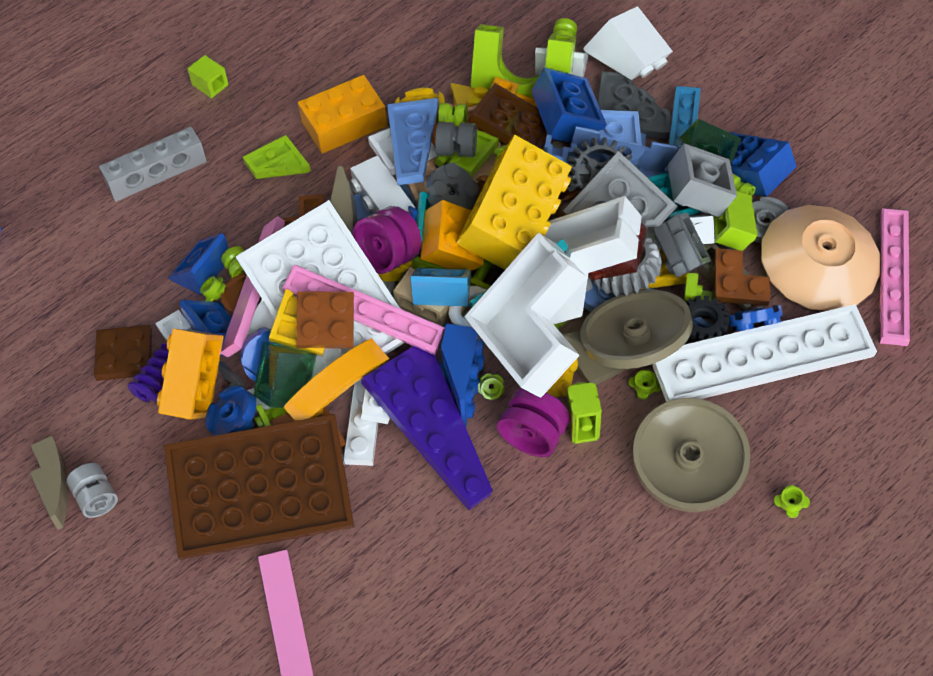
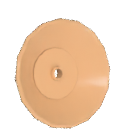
M806 205L789 209L770 223L761 240V262L767 276L770 277V282L788 300L809 310L829 311L854 304L857 306L872 294L881 275L880 252L871 234L854 217L832 207Z

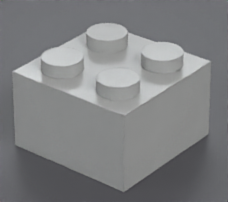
M684 143L668 164L673 201L682 206H688L703 213L720 217L737 196L730 160Z

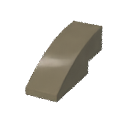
M51 435L31 445L40 468L31 471L30 474L49 517L57 530L63 528L67 514L69 487L66 483L68 476L63 456Z

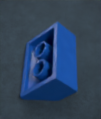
M543 68L531 92L547 134L552 135L553 140L571 143L576 126L598 131L606 127V121L587 78Z

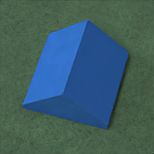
M219 233L198 241L168 278L172 282L202 296L200 289L203 283L211 276L217 277L224 269L221 257L229 249L225 236Z
M181 300L179 305L183 316L192 330L223 335L224 342L232 317L226 313L222 302Z

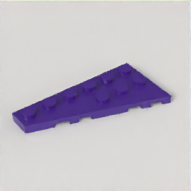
M413 346L363 377L361 384L468 510H471L491 495L493 490L435 355Z

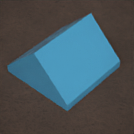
M416 268L411 275L413 305L468 307L471 270Z

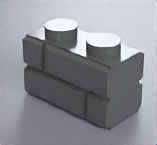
M688 213L679 214L660 226L653 228L655 233L654 242L660 250H663L667 258L665 261L667 269L670 273L675 274L676 278L684 276L711 262Z

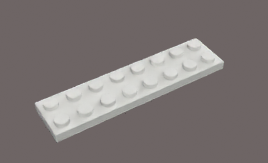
M854 304L777 324L686 344L671 356L652 364L665 400L668 402L680 398L704 399L874 357L877 350L857 306Z

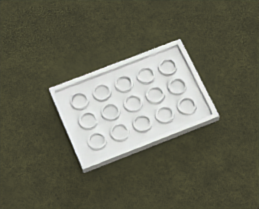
M329 200L236 256V259L274 319L277 316L285 293L282 288L294 264L400 308ZM354 321V347L372 338L382 351L387 354L405 343ZM293 348L312 378L351 350L326 349L322 357Z

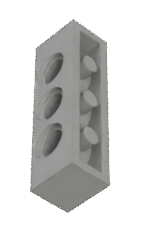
M188 127L102 164L99 168L107 188L115 202L207 161L201 141L193 128Z

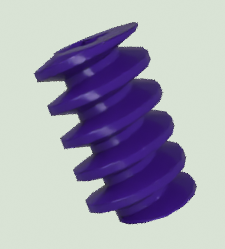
M166 343L161 344V349L156 350L154 357L149 358L147 365L141 368V374H136L134 382H130L127 386L135 397L144 402L151 400L157 403L158 395L156 393H159L163 388L162 368L168 359L169 353Z

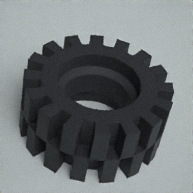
M695 296L694 302L691 298L687 300L686 304L690 309L692 322L697 317H706L711 319L714 325L702 328L693 323L692 332L686 344H689L691 341L694 343L727 334L730 317H728V309L725 310L723 303L718 305V299L716 298L711 302L709 301V296H704V300H700V296Z

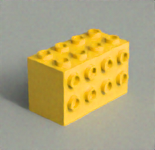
M514 135L498 156L456 244L506 270L538 233L545 235L551 224L548 218L556 212L561 203L558 197L561 192L567 189L571 181L568 174L572 166Z

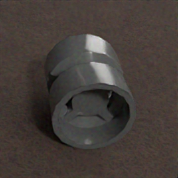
M438 122L435 139L437 155L453 156L456 152L459 157L475 156L477 146V126L475 123H460L459 126H456L454 122Z

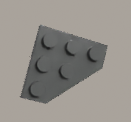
M602 71L598 99L600 110L638 111L641 133L646 134L648 138L669 139L672 114L666 108H660L655 103V99L643 88L639 89L633 83V80L621 73Z

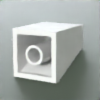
M638 6L610 19L583 48L586 53L631 80L640 75L642 78L646 77L654 68L656 71L668 62L666 58L673 52Z

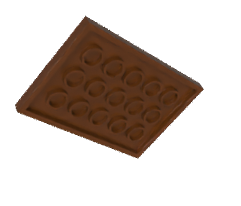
M335 414L164 445L177 554L180 560L355 528Z

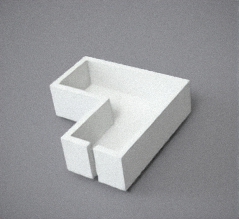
M626 196L550 220V227L544 235L554 243L563 239L568 245L567 256L588 277L590 272L637 258L639 241L637 235L640 233L641 215ZM587 279L550 319L552 324L582 316Z
M538 233L464 317L520 387L541 398L579 357L577 351L552 324L550 319L588 277L556 243Z

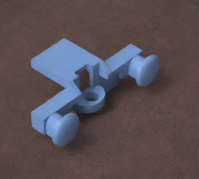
M576 126L570 148L563 147V149L554 148L551 144L552 135H547L543 151L572 166L567 161V158L569 156L577 158L573 149L577 147L583 151L581 146L583 141H586L592 147L591 139L594 137L597 139L598 145H601V131ZM641 133L642 146L617 141L615 149L618 151L622 146H625L626 150L622 155L627 156L631 154L632 159L629 161L635 164L636 168L646 177L669 173L668 164L676 155L678 146L652 141L651 147H645L646 134ZM607 139V146H610L613 140ZM605 153L587 155L591 159L594 158L597 162H605L610 157Z

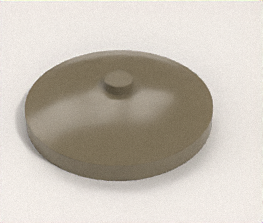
M639 290L638 294L634 291L629 292L628 296L621 294L597 306L584 320L580 330V338L586 355L594 362L610 368L631 369L654 364L678 351L688 340L692 332L693 322L688 305L677 295L660 290Z
M680 398L658 406L644 418L636 432L632 459L641 485L658 502L678 511L703 512L723 505L739 491L750 467V446L742 426L727 410L703 399Z

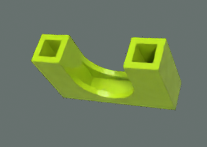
M480 24L475 29L471 87H485L490 90L495 77H499L519 84L516 93L534 98L531 90L540 74L531 78H522L511 73L502 59L504 27ZM551 34L548 39L545 68L572 74L576 36Z

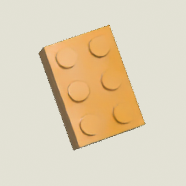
M365 75L298 101L301 122L321 154L388 126L385 105Z
M187 329L172 330V334L169 335L167 340L168 359L162 368L163 388L159 391L157 397L158 413L185 419L206 418L207 410L213 401L223 335Z

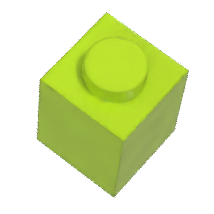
M206 55L188 68L192 86L211 99L229 85L225 68Z

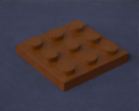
M496 83L493 84L467 120L469 123H475L478 130L485 131L491 136L498 138L502 144H508L512 137L516 135L542 149L548 135L538 108Z

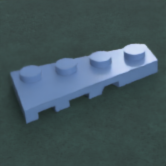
M438 98L387 104L397 185L424 182L439 107Z

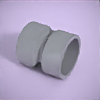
M87 463L81 465L67 477L66 483L85 517L95 518L102 516L117 504L118 497L99 464Z

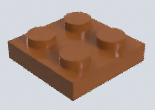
M298 292L297 348L353 349L354 292Z

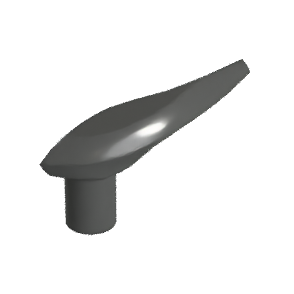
M219 361L218 370L222 373L223 378L230 383L227 388L235 385L243 388V380L226 364Z

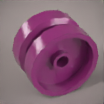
M386 207L359 220L353 228V238L378 274H385L398 268L400 265L415 259L420 252L422 243L420 230L412 216L400 207Z
M518 388L512 395L508 408L502 413L497 422V430L507 443L519 451L531 456L549 457L554 453L559 443V436L565 432L570 422V413L558 399L549 393H545L540 398L523 388Z

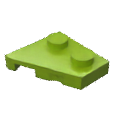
M286 135L243 156L244 164L256 179L311 172L308 162Z

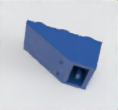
M729 132L715 147L708 151L729 159L732 173L740 177L741 182H748L755 186L754 195L767 197L797 167L789 142Z
M446 324L441 345L443 369L449 390L464 425L467 427L468 418L474 417L475 402L473 398L474 394L479 393L478 384L480 378H478L479 371H483L485 364V355H483L484 341L480 339V336L473 327Z

